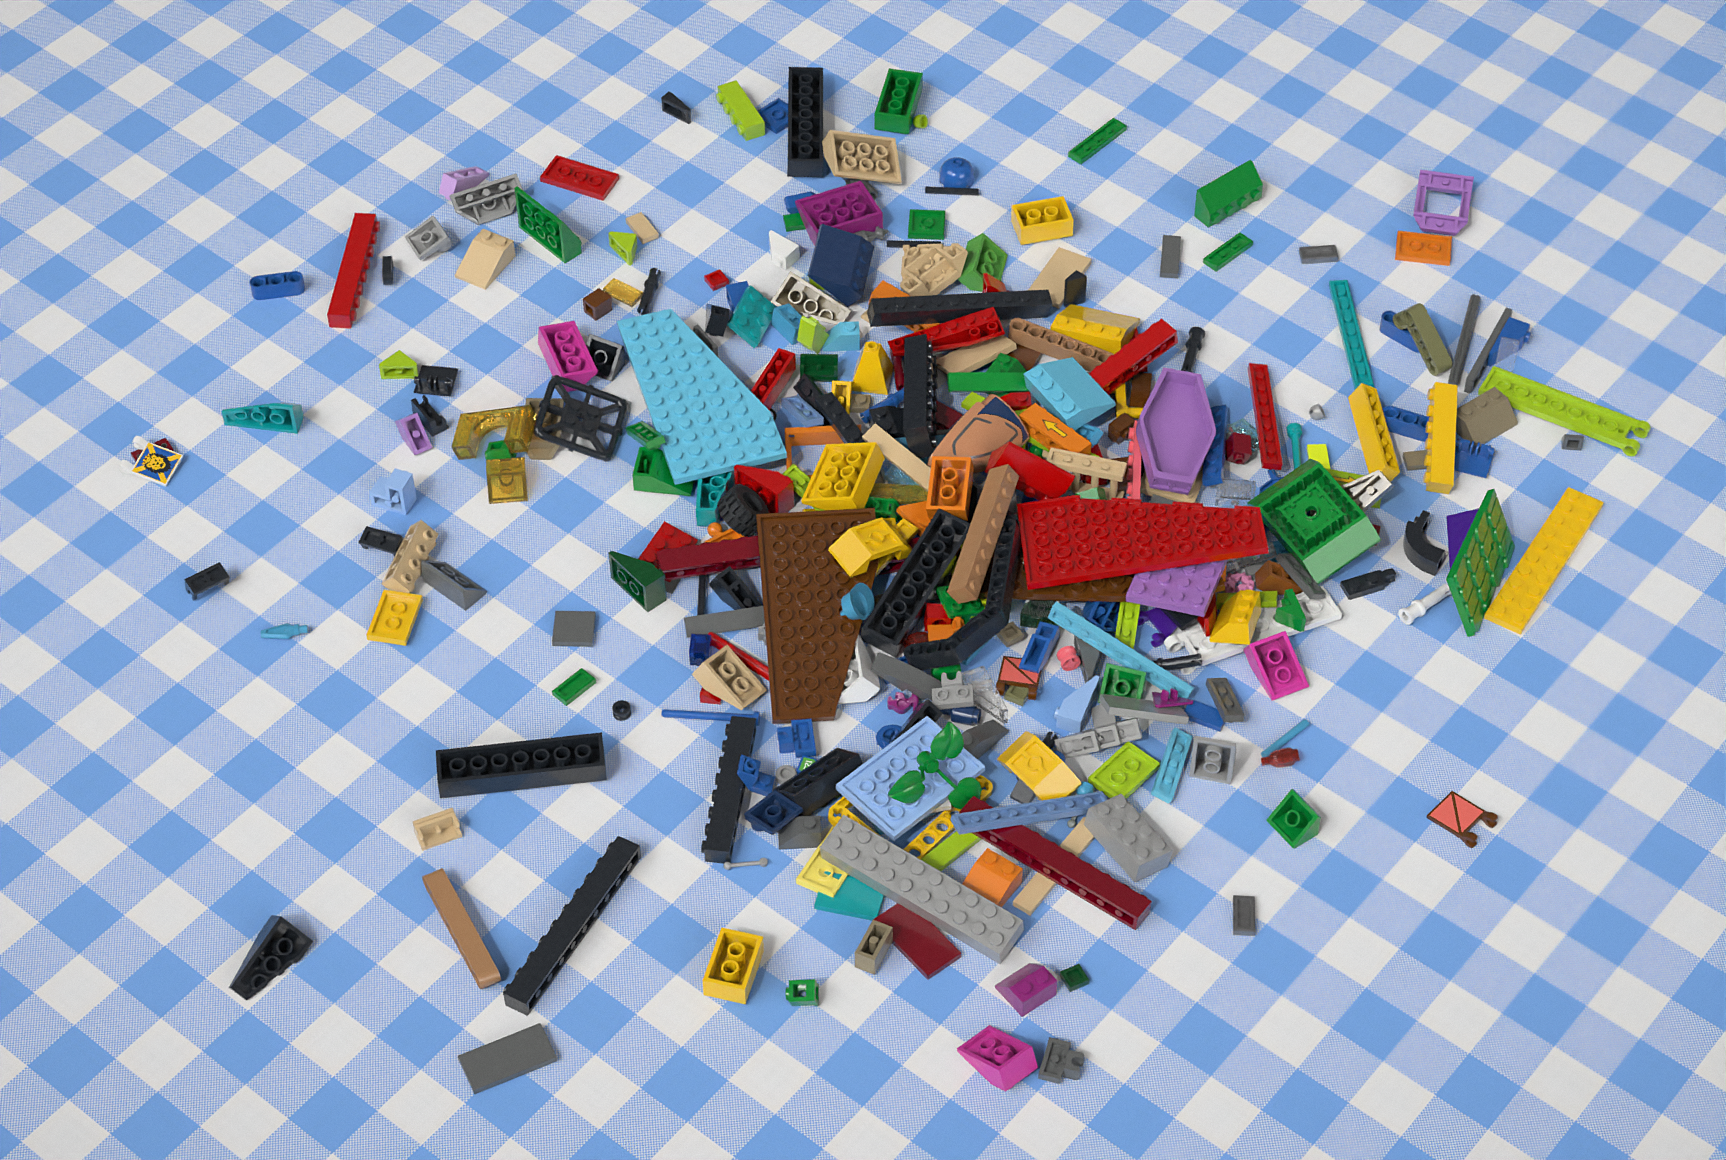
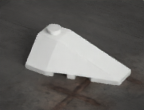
M860 634L856 640L839 704L866 702L880 690L878 675L870 670L873 663Z

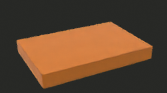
M1397 231L1395 260L1450 266L1452 236Z

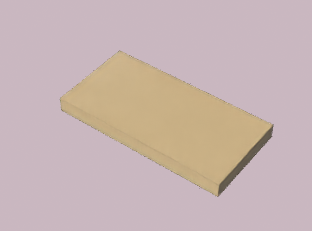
M1059 247L1028 290L1049 289L1053 303L1052 306L1059 309L1064 303L1065 279L1076 270L1084 274L1091 265L1092 259Z
M1001 335L970 346H964L937 359V368L946 374L949 372H972L994 361L1000 353L1008 354L1016 350V343Z

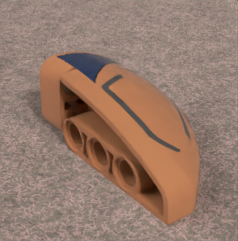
M990 394L981 403L976 402L954 425L931 454L927 466L931 468L932 456L971 457L974 473L983 472L986 470L991 452L1009 441L1022 447L1029 441L1030 436L1015 411L997 395Z

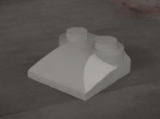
M434 215L405 236L420 260L436 251L445 252L452 244V240Z

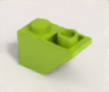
M802 315L797 341L807 349L818 354L828 339L829 334L824 331L826 328L819 324L818 320L811 316L808 319Z

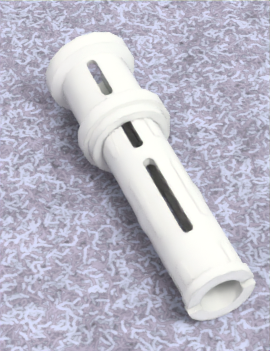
M1443 584L1421 600H1414L1407 608H1401L1398 612L1401 621L1410 625L1415 618L1424 616L1427 609L1451 595L1449 586Z

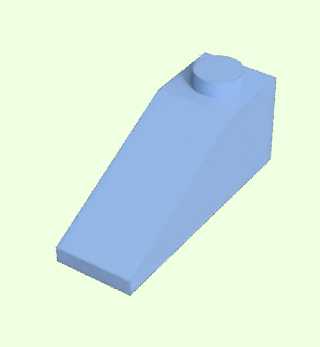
M1094 676L1065 698L1061 707L1056 708L1054 719H1057L1056 728L1073 733L1081 732L1099 690L1100 676Z

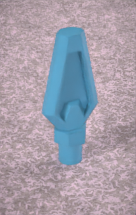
M285 623L261 630V638L289 639L293 635L297 636L301 633H308V626Z

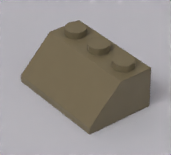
M1495 387L1457 408L1456 433L1461 438L1469 440L1470 444H1472V441H1475V446L1480 442L1481 447L1482 444H1486L1518 424L1508 398Z

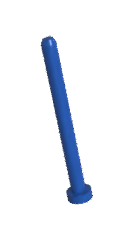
M664 709L661 713L664 718L730 721L731 716L756 718V726L760 724L759 711H754V714Z

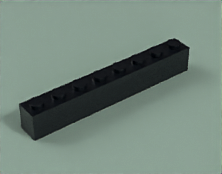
M731 716L730 724H726L725 736H727V740L722 742V752H724V755L719 757L718 768L720 773H716L715 777L717 789L712 791V802L714 804L709 807L708 811L710 823L705 825V836L707 838L702 841L701 853L705 854V862L731 863L746 787L738 776L737 770L741 755L750 758L752 756L756 736V718Z

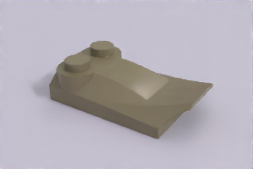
M526 398L521 443L531 460H551L560 447L536 437L533 433L540 410L539 403L543 398ZM551 398L550 403L564 409L565 403L562 398ZM547 412L542 427L560 422L561 417ZM559 430L550 434L561 438L562 431Z

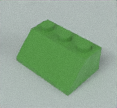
M984 233L969 240L966 246L968 254L961 277L958 280L969 290L982 292L983 273H988L1001 281L1008 255Z

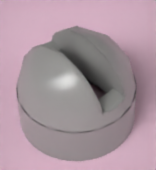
M1319 403L1310 408L1309 414L1312 419L1319 420L1325 417Z

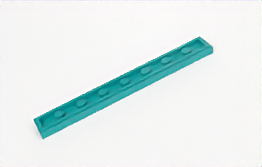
M1348 280L1329 281V289L1354 390L1361 383L1374 387Z

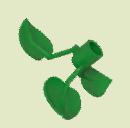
M948 721L946 726L934 737L930 746L931 753L929 751H922L917 756L920 772L912 770L905 773L892 786L887 795L903 803L917 801L925 791V785L922 783L925 780V771L926 773L937 772L954 788L948 795L949 802L953 807L962 809L973 796L980 799L981 785L975 778H963L959 781L958 785H955L939 769L938 760L944 761L946 757L956 758L961 753L964 747V739L960 730L952 722Z

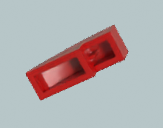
M1215 593L1205 616H1198V622L1206 637L1211 635L1218 617Z

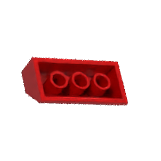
M1010 441L991 452L985 473L988 474L990 469L1008 464L1019 475L1015 489L1020 490L1027 497H1033L1039 501L1060 497L1067 491L1075 478L1071 473Z

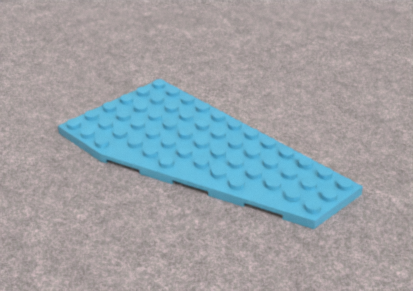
M672 309L617 321L620 335L654 429L661 433L666 443L661 444V448L675 485L734 471L736 464L751 467L787 458V452L771 412Z

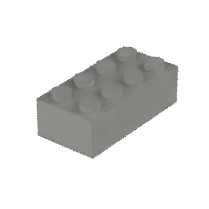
M1122 794L1088 808L1084 822L1085 827L1134 882L1168 867L1173 850Z

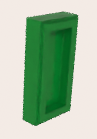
M581 668L552 690V695L567 706L596 684V679Z

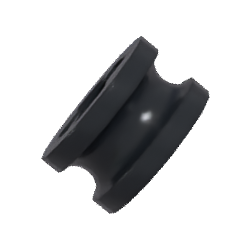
M620 700L613 704V717L616 720L625 721L631 716L630 704L627 701Z

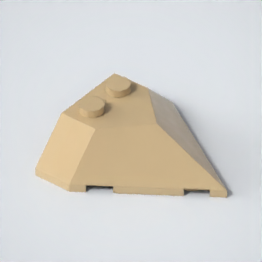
M952 243L951 246H943V244H918L917 247H910V245H903L901 289L909 296L940 294L942 290L961 277L968 254L967 250L958 243Z

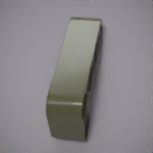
M1417 303L1393 316V322L1398 329L1408 328L1429 372L1433 376H1437L1452 368V360L1423 304Z

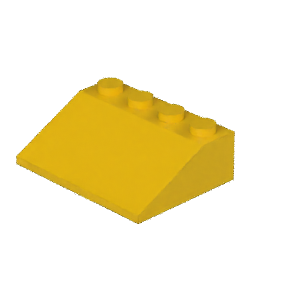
M1070 304L1056 315L1050 329L1115 354L1132 339L1134 331L1140 323V318Z
M877 442L826 444L803 495L802 504L823 510L864 508L885 459Z

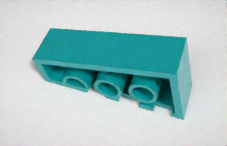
M734 471L698 479L696 499L697 526H709L713 522L718 523L721 515L718 511L717 503L733 487L735 482Z

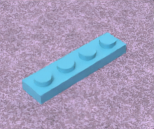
M1176 727L1170 733L1151 791V795L1168 804L1173 799L1193 736Z

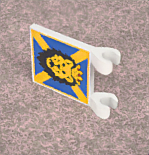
M135 436L133 439L134 448L143 451L135 465L126 460H121L119 470L122 473L133 474L166 487L180 464L183 455L150 443L140 436Z

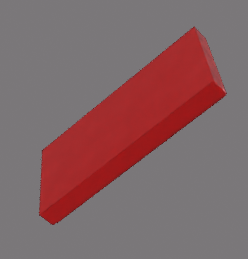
M558 155L553 158L540 176V182L604 201L619 180V174Z

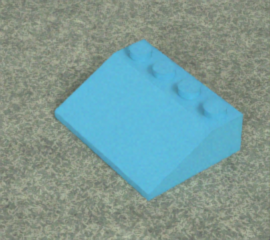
M1073 357L1042 363L1024 373L1026 388L1050 414L1059 418L1061 422L1074 430L1116 406L1113 399Z

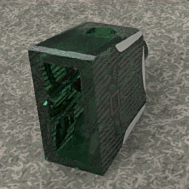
M1026 600L1020 614V626L1037 629L1040 621L1058 626V624L1048 619L1052 606L1056 601L1059 603V600Z

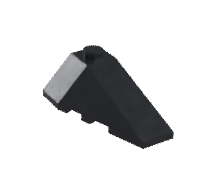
M271 915L256 937L229 988L244 1000L250 999L267 986L271 980L284 973V970L301 960L313 943V940L283 917Z

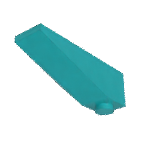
M270 403L222 410L224 425L298 434L304 419L302 405L295 403Z

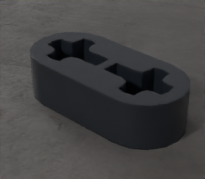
M383 256L382 258L383 285H393L394 269L392 256Z

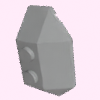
M517 173L451 194L449 197L456 213L477 225H481L511 215L516 205L514 188L518 186L522 189Z

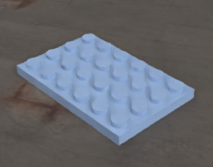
M926 716L836 784V790L893 841L947 801L948 795L954 790L937 772L926 773L924 771L925 780L922 783L925 785V791L917 801L903 803L887 795L892 786L905 773L912 770L920 772L917 756L922 751H929L931 753V743L942 728ZM964 747L956 758L946 757L944 761L938 760L939 769L955 785H958L959 781L963 778H976L985 771V766Z

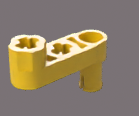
M1124 383L1112 392L1115 393L1116 418L1125 412L1133 419H1139L1143 408L1128 407L1126 405Z

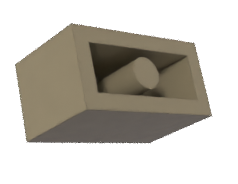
M872 920L855 951V968L875 975L893 942V927Z

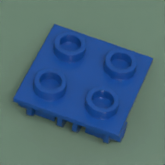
M1457 439L1455 444L1454 471L1486 478L1495 448H1492V445L1482 444L1480 447V442L1475 446V441H1472V444H1470L1469 440Z

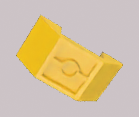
M881 517L849 528L829 547L828 551L846 573L853 577L867 572L871 560L891 553L898 560L908 557L912 548L896 528Z
M1025 731L996 759L1010 773L1013 772L1035 793L1039 801L1068 797L1082 784L1052 750L1037 736L1028 731Z

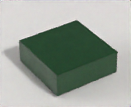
M1080 964L1060 971V977L1069 992L1089 984V978Z

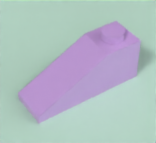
M474 166L443 173L439 193L444 195L447 200H451L449 195L476 187L489 176V172Z

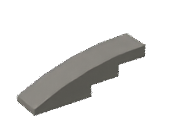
M1131 718L1074 733L1054 741L1057 751H1060L1065 758H1070L1120 745L1123 742L1141 739L1143 736L1138 718Z

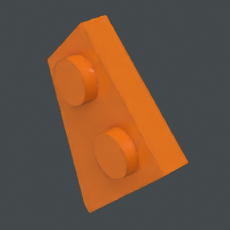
M927 501L899 506L896 512L918 528L917 534L921 537L932 520L929 519L926 511Z

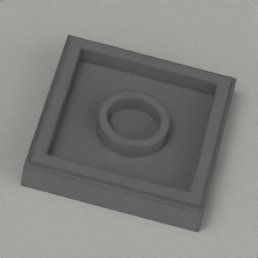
M555 611L552 646L593 647L595 611Z

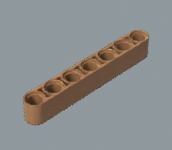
M1014 318L1010 321L1008 338L1013 342L1058 360L1073 357L1084 370L1090 372L1096 366L1105 362L1109 356L1114 355L1021 318Z
M443 868L422 876L429 896L479 989L481 990L501 981L494 961Z

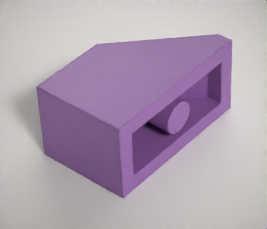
M418 413L410 414L395 421L402 439L414 455L432 448Z

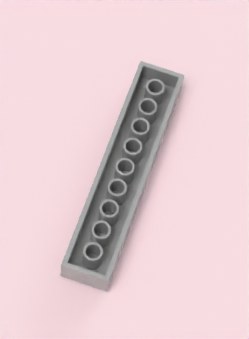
M845 815L841 817L820 846L822 859L894 902L925 918L936 927L999 964L1002 963L1024 931L1022 919Z

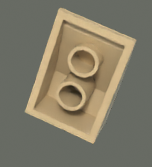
M482 229L471 242L455 273V278L486 290L515 257L514 241Z
M728 645L705 660L692 673L693 677L706 691L740 710H743L767 691Z

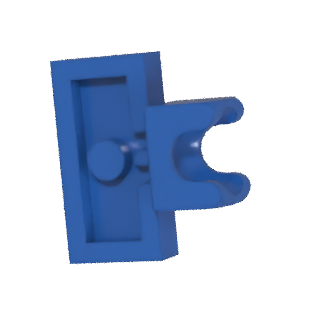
M812 719L791 720V726L777 728L779 753H791L795 750L796 758H800L802 755L816 756Z

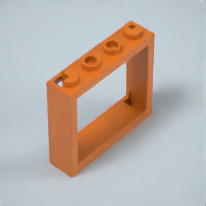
M832 426L785 428L786 469L792 465L791 446L844 444V442Z

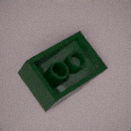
M614 551L608 552L611 579L645 611L649 612L666 601L665 574L661 569H657L652 563Z

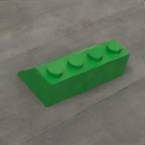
M1248 160L1197 189L1194 217L1209 228L1262 198L1263 183L1253 161Z

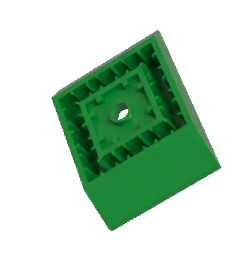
M1311 458L1247 502L1248 506L1260 507L1262 521L1283 547L1293 554L1318 584L1381 541L1367 515L1324 466ZM1309 510L1317 511L1316 515L1312 517L1307 516L1306 513Z

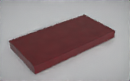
M898 903L873 919L893 927L892 944L927 980L961 958V952L930 921Z

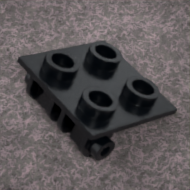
M422 365L419 375L414 377V384H416L414 393L451 396L459 369Z

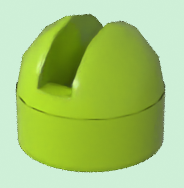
M919 114L913 118V125L916 128L922 129L927 127L928 119L926 115Z

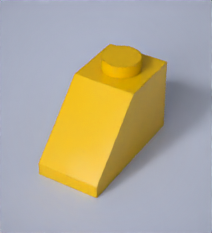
M833 380L832 393L850 416L852 381Z

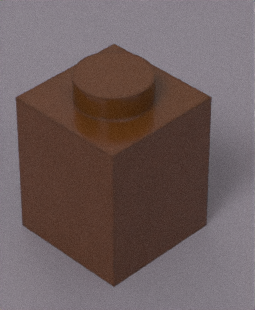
M600 288L596 289L583 298L584 312L597 321L612 311V297Z

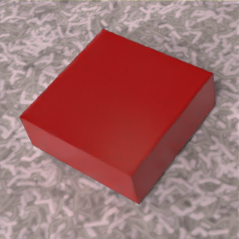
M720 269L704 276V281L713 291L729 284V279Z

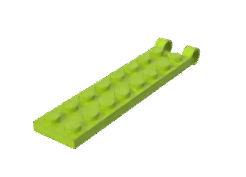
M1496 366L1492 367L1478 390V395H1481L1495 387L1508 398L1512 408L1618 447L1627 456H1635L1640 449V443L1637 440L1626 438L1629 432L1632 430L1635 436L1645 438L1651 430L1650 424L1646 421L1634 419Z

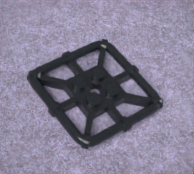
M555 375L551 377L543 400L539 403L540 410L533 433L536 437L565 447L570 452L576 451L607 462L611 460L619 436L623 433L622 426L627 413L628 403L625 399L594 388L593 385L589 384L587 386ZM563 385L585 392L584 402L571 398ZM554 389L557 390L565 402L564 409L550 403ZM591 395L615 404L598 408L588 403ZM619 411L615 426L600 422L602 416ZM547 412L561 417L560 422L542 427ZM561 430L573 434L570 442L550 433ZM597 430L612 435L607 450L596 436ZM577 437L591 441L596 450L576 444Z

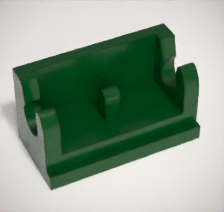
M800 354V378L805 373L814 382L838 380V354Z

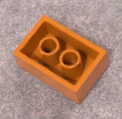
M932 456L926 504L929 519H932L940 508L964 521H968L974 473L971 457Z

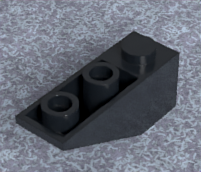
M707 303L705 333L723 337L729 320V309Z

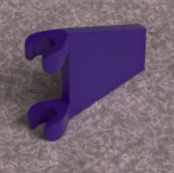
M1157 607L1148 611H1139L1137 626L1143 625L1150 620L1159 632L1152 635L1153 641L1150 643L1154 648L1161 646L1165 639L1171 636L1178 628Z

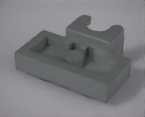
M1049 1037L1038 1079L1060 1084L1063 1075L1064 1078L1079 1080L1080 1067L1084 1063V1054L1070 1050L1071 1042Z

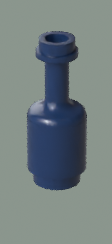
M977 706L940 709L944 715H949L954 723L973 726L974 724L979 725L982 710L977 708Z

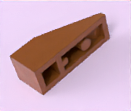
M1267 560L1255 573L1256 589L1261 591H1278V595H1284L1287 589H1293L1295 595L1303 592L1278 563Z

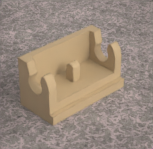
M453 807L412 821L414 832L422 851L462 837L460 825Z

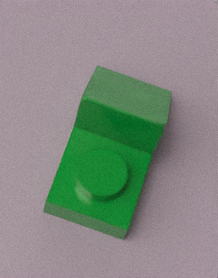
M1287 589L1284 592V598L1281 599L1282 607L1276 609L1275 621L1302 632L1305 628L1306 617L1293 589Z

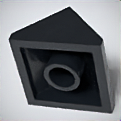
M589 334L586 347L598 370L595 376L613 381L625 365L624 346Z

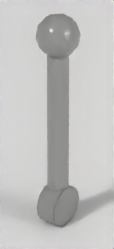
M761 858L759 861L725 862L723 867L726 870L731 869V867L752 865L766 867L768 860Z

